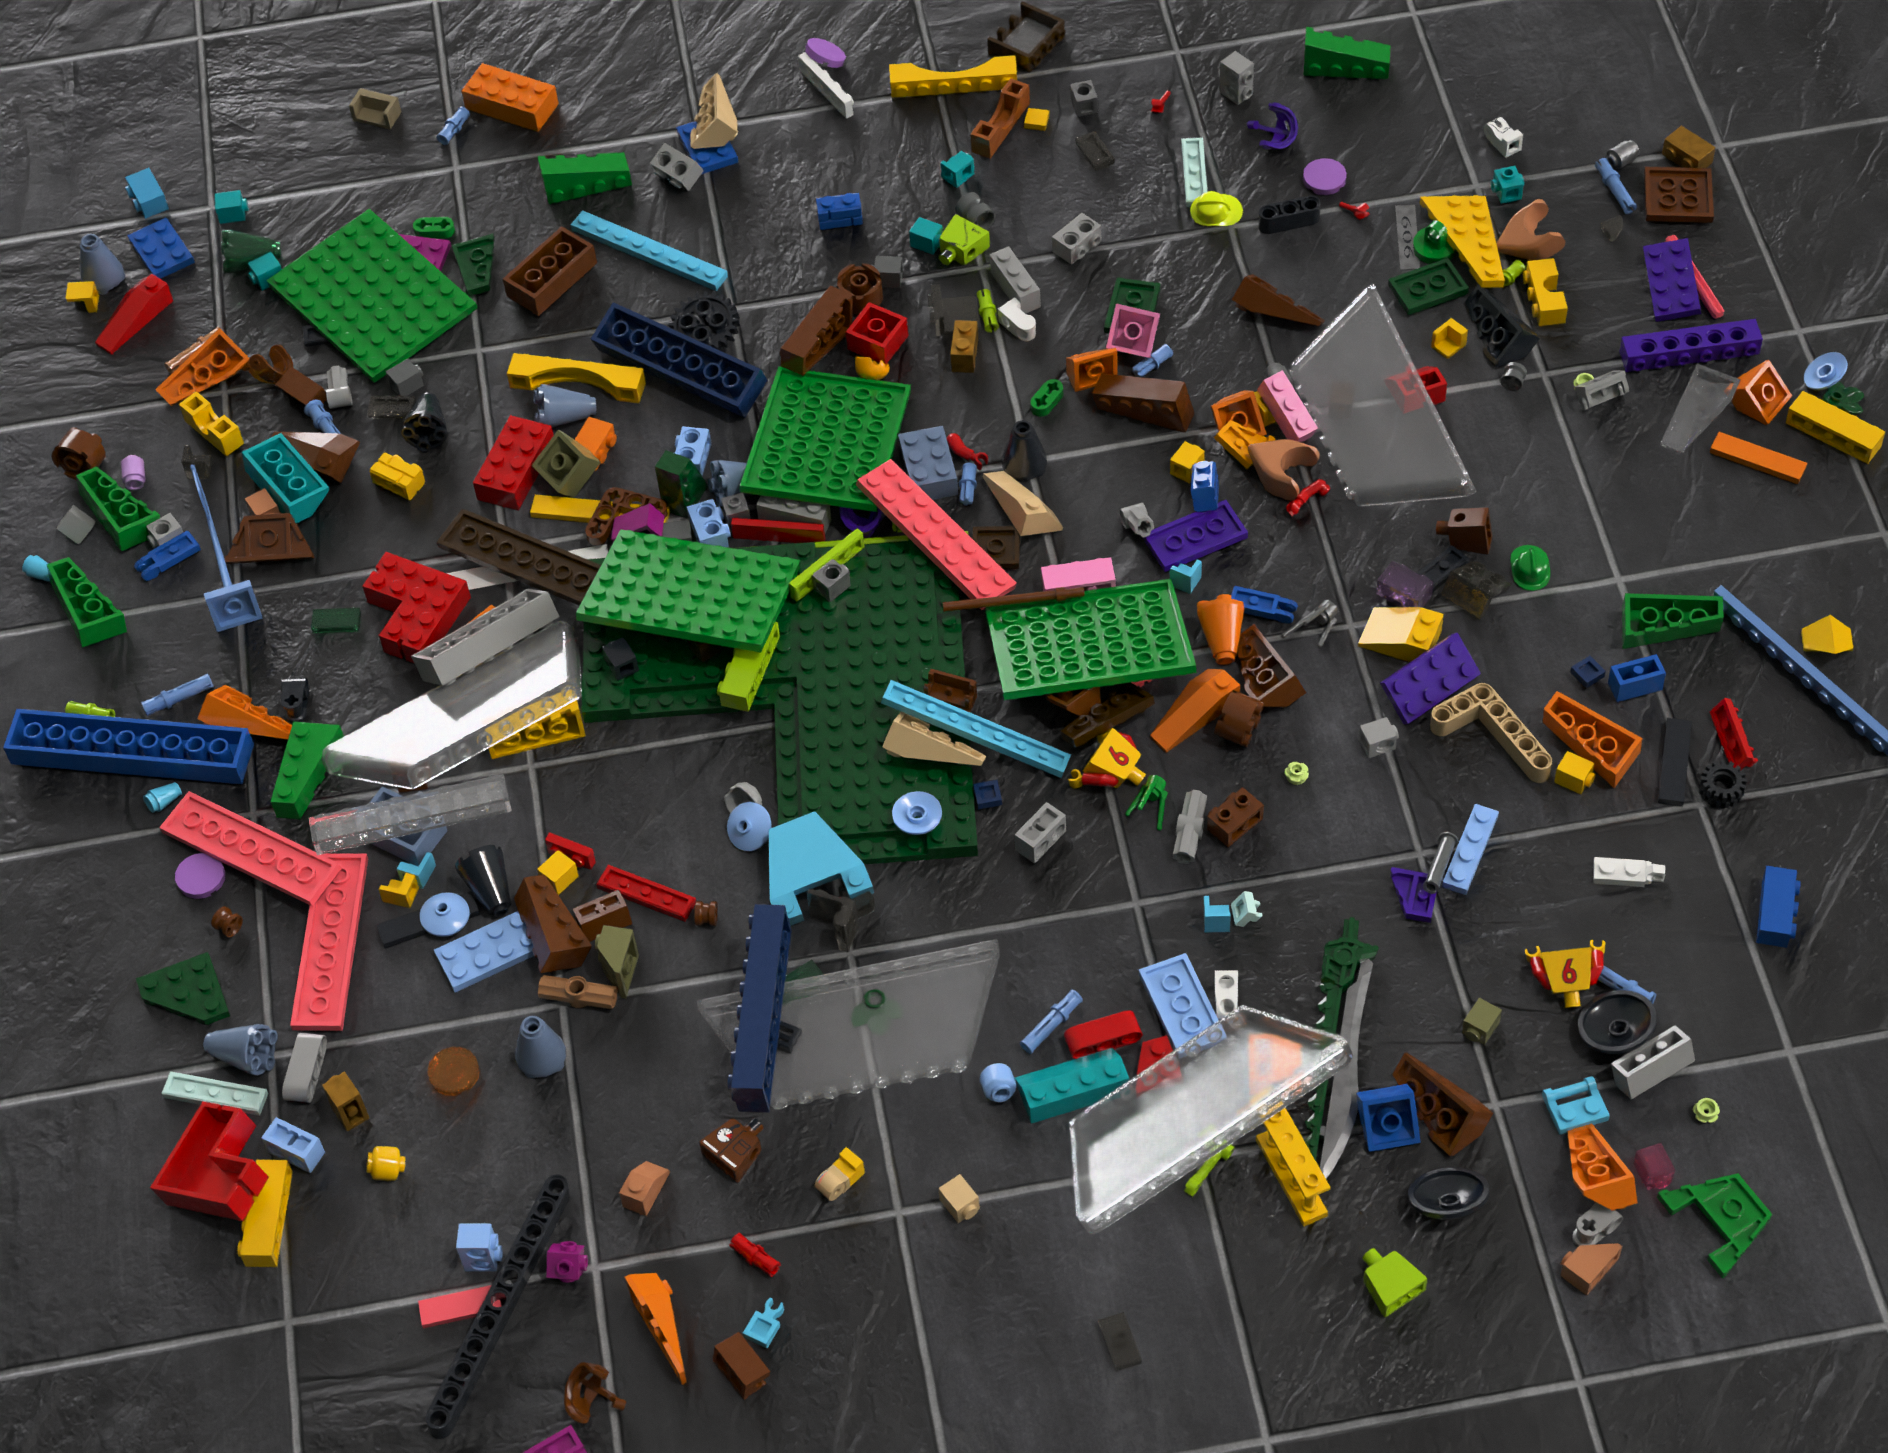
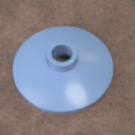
M1830 352L1819 356L1807 367L1804 374L1805 384L1813 390H1823L1833 386L1844 376L1847 370L1848 363L1846 358L1838 352Z
M920 791L910 792L901 796L894 804L892 810L893 821L905 833L913 835L925 834L939 824L942 817V808L939 801L931 794Z
M745 802L738 805L731 812L727 823L730 841L735 847L743 851H755L761 848L769 839V829L772 828L768 811L762 805L755 802ZM746 822L747 828L744 830V823Z
M455 893L436 894L429 898L420 910L421 925L428 933L434 936L445 937L453 935L467 924L470 915L469 906L464 898Z

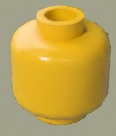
M376 1146L372 1152H368L367 1173H371V1177L374 1180L395 1181L398 1178L399 1172H404L405 1157L400 1156V1151L397 1147Z

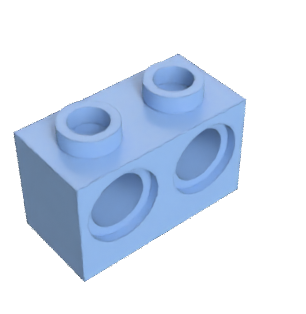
M682 426L680 435L676 436L675 454L691 459L703 477L711 447L709 429Z
M713 499L687 506L688 517L697 542L729 547L728 537H731L728 524L722 523L724 516L721 507H716Z
M277 1117L261 1137L268 1153L282 1160H287L289 1163L309 1173L313 1171L325 1154L318 1137Z
M459 1224L456 1249L464 1270L497 1271V1264L502 1261L503 1249L502 1245H498V1234H494L492 1225Z

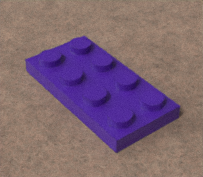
M1688 238L1643 246L1655 321L1701 314Z
M1227 500L1218 503L1216 510L1194 512L1155 528L1150 532L1149 536L1143 537V540L1163 571L1167 572L1172 566L1178 567L1180 563L1186 564L1248 538V531Z
M1457 632L1452 633L1380 682L1403 724H1409L1481 673Z

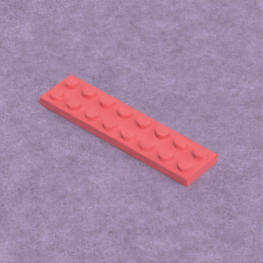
M892 459L857 479L856 486L970 599L1004 596L1015 589L1017 582Z
M188 791L159 827L163 834L310 906L315 904L342 869L339 863Z
M321 854L339 863L342 869L315 904L309 907L290 1024L293 1031H343L368 866L367 854Z

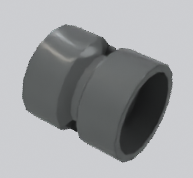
M974 192L967 193L961 197L955 207V212L958 216L985 230L991 227L996 217L995 212Z

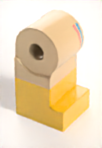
M847 1147L839 1154L840 1157L819 1175L814 1185L830 1201L838 1198L865 1174L863 1161Z

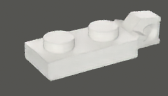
M1594 857V884L1644 887L1645 884H1651L1652 881L1664 882L1665 865L1652 864V862L1645 860Z

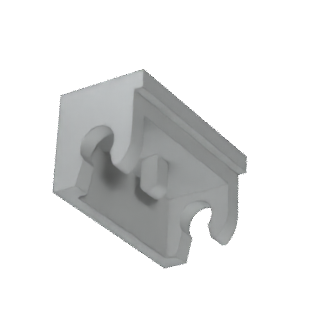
M1614 370L1575 386L1582 410H1587L1602 402L1628 393L1629 387L1625 371Z

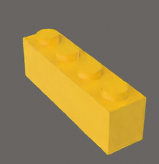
M1804 391L1801 392L1790 406L1786 418V424L1866 464L1872 460L1881 448L1885 436V431L1877 426H1873Z
M256 1160V1163L269 1178L258 1197L253 1196L252 1198L255 1202L249 1210L247 1217L242 1221V1232L244 1234L243 1240L238 1243L237 1251L238 1256L242 1258L246 1267H277L293 1172L287 1160Z

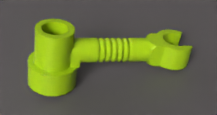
M1215 1130L1209 1135L1203 1145V1148L1211 1154L1185 1185L1184 1191L1192 1197L1221 1157L1227 1161L1235 1150V1147L1223 1140V1136Z

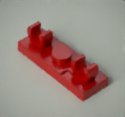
M1724 698L1710 711V715L1728 762L1734 763L1733 768H1736L1738 765L1741 767V770L1745 766L1752 767L1758 762V759L1753 757L1752 752L1754 748L1748 744L1741 724L1743 720L1737 716L1739 710L1734 707L1731 699Z

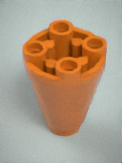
M1229 594L1218 595L1215 600L1199 601L1197 603V616L1212 656L1216 659L1217 664L1222 665L1231 664L1235 661L1244 615L1243 602L1231 599Z

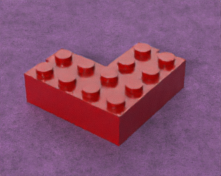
M385 552L375 567L376 571H372L362 587L368 603L394 612L379 634L383 651L401 659L405 655L406 661L414 663L412 655L446 636L470 600L471 595L466 580Z
M203 1101L150 1188L166 1205L243 1221L255 1202L252 1199L253 1196L258 1197L269 1178L254 1160L238 1157L256 1128L255 1123L241 1108L226 1105L222 1107L220 1104Z

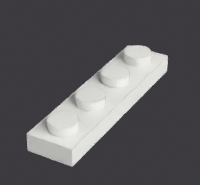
M805 52L798 55L800 72L845 118L852 116V105H854L852 97L846 94L841 89L839 83L834 82L828 72L822 70L817 62L811 59Z

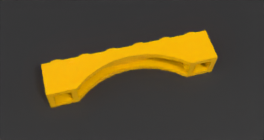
M1015 56L994 57L980 66L957 72L930 71L911 63L889 65L892 98L1002 90L1010 78L1017 80Z
M514 353L507 371L510 388L534 390L540 384L581 382L605 390L617 401L640 403L646 384L643 368Z

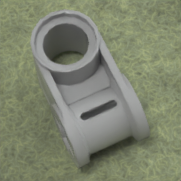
M1596 1202L1577 1220L1576 1229L1572 1236L1573 1242L1578 1247L1581 1245L1597 1244L1620 1225L1623 1216L1616 1210L1612 1211Z

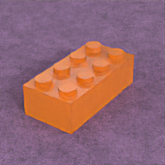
M483 63L462 89V96L467 110L539 132L559 104L554 85Z

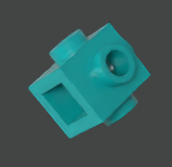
M1516 166L1494 170L1493 180H1491L1490 184L1492 192H1496L1500 203L1521 200L1524 178L1521 173H1518Z

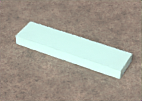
M1203 138L1181 139L1186 207H1191L1196 198L1207 192Z
M170 1071L162 1091V1096L167 1099L199 1105L205 1101L220 1104L222 1107L226 1105L241 1108L244 1113L260 1116L268 1096V1091L263 1088Z

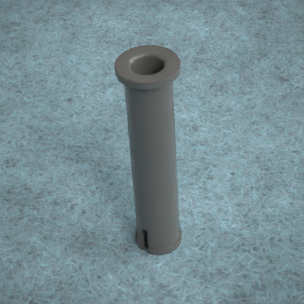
M1443 832L1439 835V845L1426 881L1423 884L1424 890L1430 894H1435L1436 891H1439L1453 848L1458 844L1457 836L1451 832Z

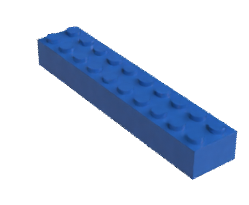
M16 709L3 749L10 763L14 765L242 784L254 743L248 728Z

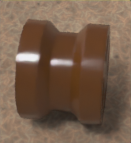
M696 901L695 925L701 926L706 923L710 926H716L718 921L717 901H711L709 904Z
M226 906L218 909L211 920V926L216 930H222L223 935L227 937L236 935L243 924L242 916L237 913L232 914L231 909Z

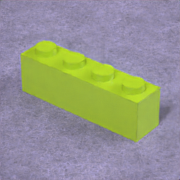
M775 622L761 653L734 648L732 662H728L726 666L724 681H720L717 688V695L720 696L721 706L749 712L780 638L778 622Z

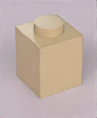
M960 1174L938 1188L940 1201L958 1223L964 1219L972 1218L980 1209L978 1195Z

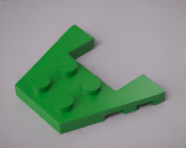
M1739 1173L1706 1180L1705 1183L1694 1186L1690 1184L1680 1186V1189L1672 1191L1662 1190L1657 1194L1658 1200L1671 1216L1690 1204L1695 1203L1725 1239L1727 1244L1709 1254L1707 1258L1722 1278L1729 1273L1772 1217V1213Z

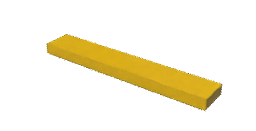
M535 495L530 515L532 518L589 523L600 500ZM631 503V504H630V507H632V508H637V507H639L641 504H632V503ZM667 507L668 515L664 519V523L668 522L670 514L669 507ZM603 513L599 518L605 520L610 518L611 514Z

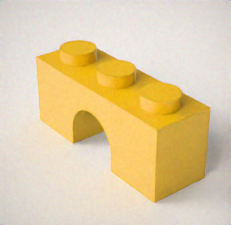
M1554 258L1527 261L1526 271H1523L1524 284H1528L1527 296L1528 300L1533 303L1532 315L1537 318L1538 325L1566 323L1568 308L1563 291L1550 292V290L1557 289L1558 271Z
M198 392L193 393L179 404L185 422L225 456H228L244 444L239 427L225 415L218 418L210 402Z

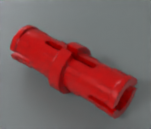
M737 1233L732 1238L729 1245L730 1248L746 1258L747 1263L759 1267L770 1277H773L778 1272L781 1263L769 1256L759 1244L755 1245L741 1233Z

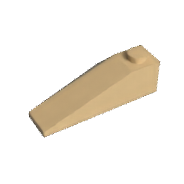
M716 73L702 89L698 104L701 109L694 119L697 122L696 129L693 128L690 134V146L693 149L725 146L729 140H734L738 133L736 116L720 75Z
M1005 471L983 474V479L1020 536L1062 531L1063 526L1053 511Z
M900 712L894 719L882 746L887 749L888 754L894 757L902 756L981 766L986 759V756L964 743L955 742L954 744L950 742L951 739L948 737V734L933 732L929 730L930 724L904 712Z

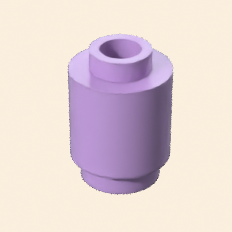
M129 455L121 461L122 482L127 489L138 490L143 487L145 482L144 460L136 455Z

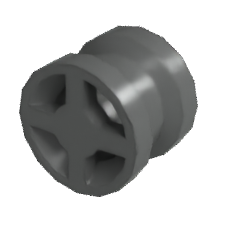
M1517 362L1507 363L1504 368V374L1501 376V385L1511 391L1520 390L1523 386V379L1527 374L1526 368Z

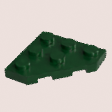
M208 952L136 978L145 1004L157 1005L165 1008L170 1013L182 1017L188 1016L204 1025L230 1017Z

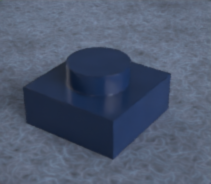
M1588 656L1572 666L1570 673L1585 688H1588L1604 678L1606 671L1591 656Z
M997 780L973 784L978 809L1002 805Z

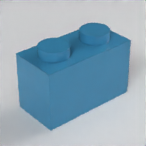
M149 168L125 177L128 184L125 187L130 199L134 198L132 202L136 211H141L145 219L169 209L164 193Z

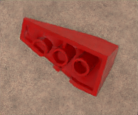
M153 274L140 280L125 294L97 338L96 345L112 355L173 302L168 284Z

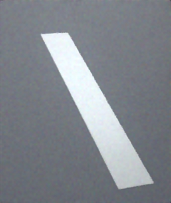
M607 544L568 552L585 559L606 558L608 549ZM487 567L447 573L466 580L469 590L518 581Z

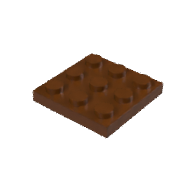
M1644 168L1646 221L1713 223L1714 208L1711 168Z

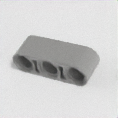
M299 1033L297 1035L283 1084L282 1096L284 1100L306 1103L312 1101L327 1048V1038L325 1035Z

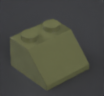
M557 430L532 466L558 493L575 498L601 462L586 447L561 430Z
M603 925L601 934H598L595 940V949H598L599 953L598 961L601 962L603 972L611 984L617 986L618 994L621 998H627L639 958L632 929Z

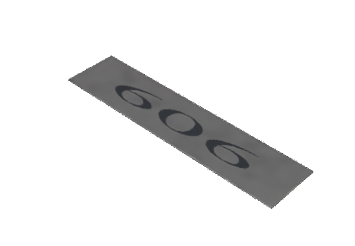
M1415 205L1395 206L1400 269L1420 268V259L1415 256L1413 248L1414 236L1417 234Z

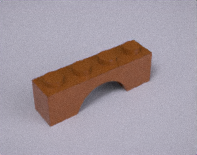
M1010 78L1000 93L999 102L992 118L988 122L980 120L971 132V150L973 153L991 159L1030 104L1028 84Z

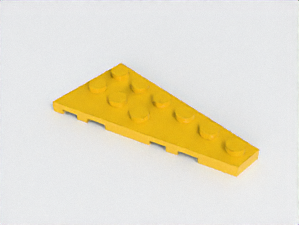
M1486 196L1420 197L1419 204L1422 208L1428 210L1430 219L1444 224L1448 233L1447 242L1453 250L1456 249L1459 252V258L1470 267L1469 272L1480 287H1504L1505 279Z

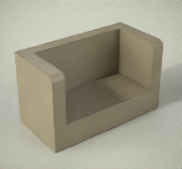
M361 88L349 105L353 121L390 130L401 114L398 97Z

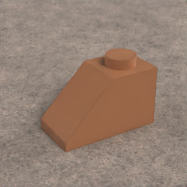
M647 1161L631 1170L619 1192L623 1207L647 1216L670 1174V1170Z
M1618 1243L1581 1245L1573 1253L1569 1251L1561 1261V1265H1563L1561 1277L1585 1295H1588L1619 1260L1622 1246Z

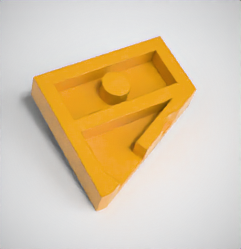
M1231 420L1214 437L1246 469L1253 464L1248 453V446L1254 443L1275 440L1273 436H1261L1256 434L1257 430L1243 427L1241 424Z

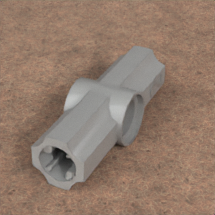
M1199 790L1186 792L1182 814L1178 816L1177 838L1173 859L1183 864L1194 862L1198 840L1202 838L1203 816L1207 795Z

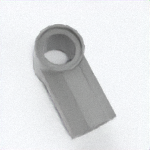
M332 366L327 371L328 389H326L329 408L351 406L352 396L348 385L346 368Z
M1143 503L1120 509V518L1125 529L1131 528L1135 534H1139L1141 537L1150 535V532L1154 529V523L1148 516Z

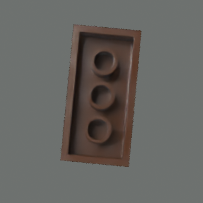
M561 226L502 279L506 297L539 316L597 264L594 245Z

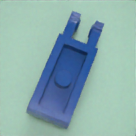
M185 531L148 552L140 560L138 559L134 568L142 572L141 577L144 581H149L156 578L160 572L200 551L201 548L190 532Z
M1234 586L1231 594V599L1243 602L1244 613L1273 620L1275 618L1280 623L1291 624L1294 615L1290 612H1295L1298 607L1294 600Z

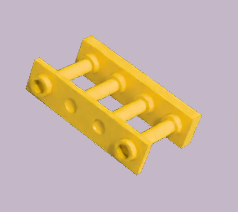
M1282 1101L1257 1110L1267 1131L1256 1135V1142L1303 1227L1328 1217V1211L1319 1194L1329 1191L1330 1186Z

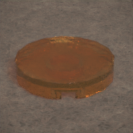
M449 1047L434 1055L429 1063L427 1073L430 1083L437 1092L456 1096L475 1085L479 1078L480 1069L477 1059L471 1051L463 1047Z

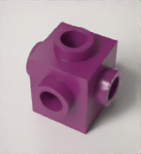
M565 1241L560 1244L553 1243L547 1251V1278H558L562 1282H574L580 1278L583 1271L587 1270L588 1255H584L583 1245H576L575 1242Z

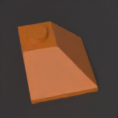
M1117 349L1097 350L1067 357L1066 373L1074 391L1077 392L1095 387L1101 374L1118 375Z
M1770 360L1764 361L1739 376L1725 391L1738 411L1764 425L1769 424L1792 397V394Z
M1244 390L1224 397L1211 405L1218 432L1231 420L1241 424L1243 427L1257 430L1256 434L1261 436L1267 435L1254 391Z

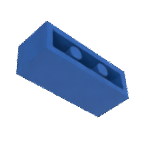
M1766 866L1762 879L1756 943L1787 948L1790 938L1795 939L1797 924L1792 923L1793 917H1797L1799 902H1794V898L1799 895L1801 881L1796 880L1797 870Z

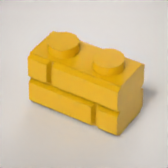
M383 453L378 462H375L369 471L374 484L408 500H411L425 484L421 467L415 463L410 465L404 462L398 455L392 456Z

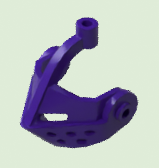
M1269 103L1268 110L1276 113L1277 116L1276 128L1263 126L1258 121L1251 120L1248 121L1247 127L1248 129H1259L1274 133L1271 142L1261 140L1259 146L1263 147V149L1286 148L1292 144L1297 136V119L1289 108L1280 103ZM1285 121H1287L1290 131H1288Z
M839 507L843 523L852 531L858 528L863 532L864 538H870L885 517V514L879 508L878 514L871 511L869 519L857 516L852 508Z

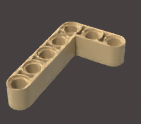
M1476 684L1433 708L1430 729L1435 735L1446 736L1479 718L1530 780L1536 783H1543L1549 779L1552 766L1550 754L1489 684Z

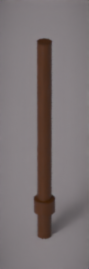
M1057 587L1052 591L942 602L943 612L1047 600L1060 602L1066 601V598L1084 597V588L1065 589V587Z

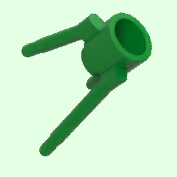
M1150 775L1125 815L1129 816L1139 802L1138 810H1142L1147 800L1156 801L1160 799L1157 830L1161 831L1165 800L1168 792L1164 790L1166 781L1160 776Z

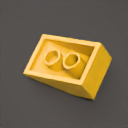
M1375 607L1358 642V646L1411 662L1436 645L1442 631L1444 614L1422 607Z

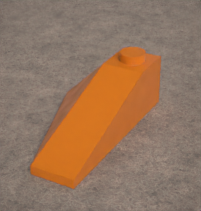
M219 328L155 390L172 406L195 392L199 393L235 375L249 362L250 358Z
M1205 670L1187 684L1151 733L1150 738L1167 753L1221 715L1223 706L1233 690L1240 692V684L1225 670Z
M227 685L207 693L197 718L204 722V725L248 728L250 734L288 739L292 725L281 717L268 715L267 708L264 706H254L251 704L252 698Z
M1589 1124L1568 1130L1573 1182L1582 1194L1612 1211L1636 1204L1637 1195L1634 1175L1595 1126Z
M657 1273L629 1274L625 1276L633 1304L682 1385L685 1384L687 1380L670 1295L673 1294L670 1285L666 1279L661 1281Z

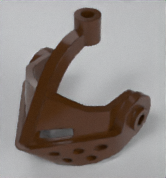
M276 344L271 347L269 352L273 367L269 365L262 355L254 354L250 357L249 362L242 367V370L249 371L259 381L276 384L287 370L293 367V362L282 345Z
M587 1362L579 1363L572 1370L567 1380L564 1394L565 1410L576 1422L588 1423L591 1416L590 1406L598 1393L612 1402V1408L621 1411L625 1408L626 1400L618 1398L609 1390L601 1387L602 1379L605 1380L609 1374V1371L603 1366ZM589 1373L594 1374L589 1379L585 1378ZM582 1384L585 1385L584 1398L580 1397Z

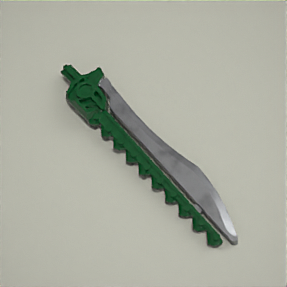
M1354 917L1344 919L1342 937L1338 940L1329 941L1324 946L1321 984L1319 986L1321 992L1327 996L1317 1005L1319 1011L1325 1015L1315 1024L1317 1031L1323 1034L1313 1043L1315 1050H1318L1321 1054L1311 1062L1313 1070L1319 1073L1309 1082L1311 1089L1317 1093L1307 1101L1309 1109L1315 1113L1305 1121L1307 1129L1313 1133L1304 1141L1316 1161L1319 1137L1324 1138L1320 1170L1325 1179L1331 1174L1341 1157L1357 1116L1358 1104L1356 1093L1359 1092L1357 1069L1359 1031L1373 968L1372 960L1375 959L1379 950L1377 945L1371 946L1370 944L1358 941L1359 920H1355ZM1360 968L1357 982L1353 984L1356 969ZM1347 991L1327 1125L1321 1126L1341 995Z

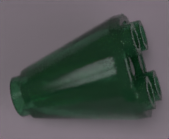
M222 230L221 254L224 255V273H234L248 269L249 262L269 252L276 259H281L280 241L234 230Z

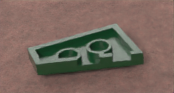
M494 234L452 245L469 296L490 291Z

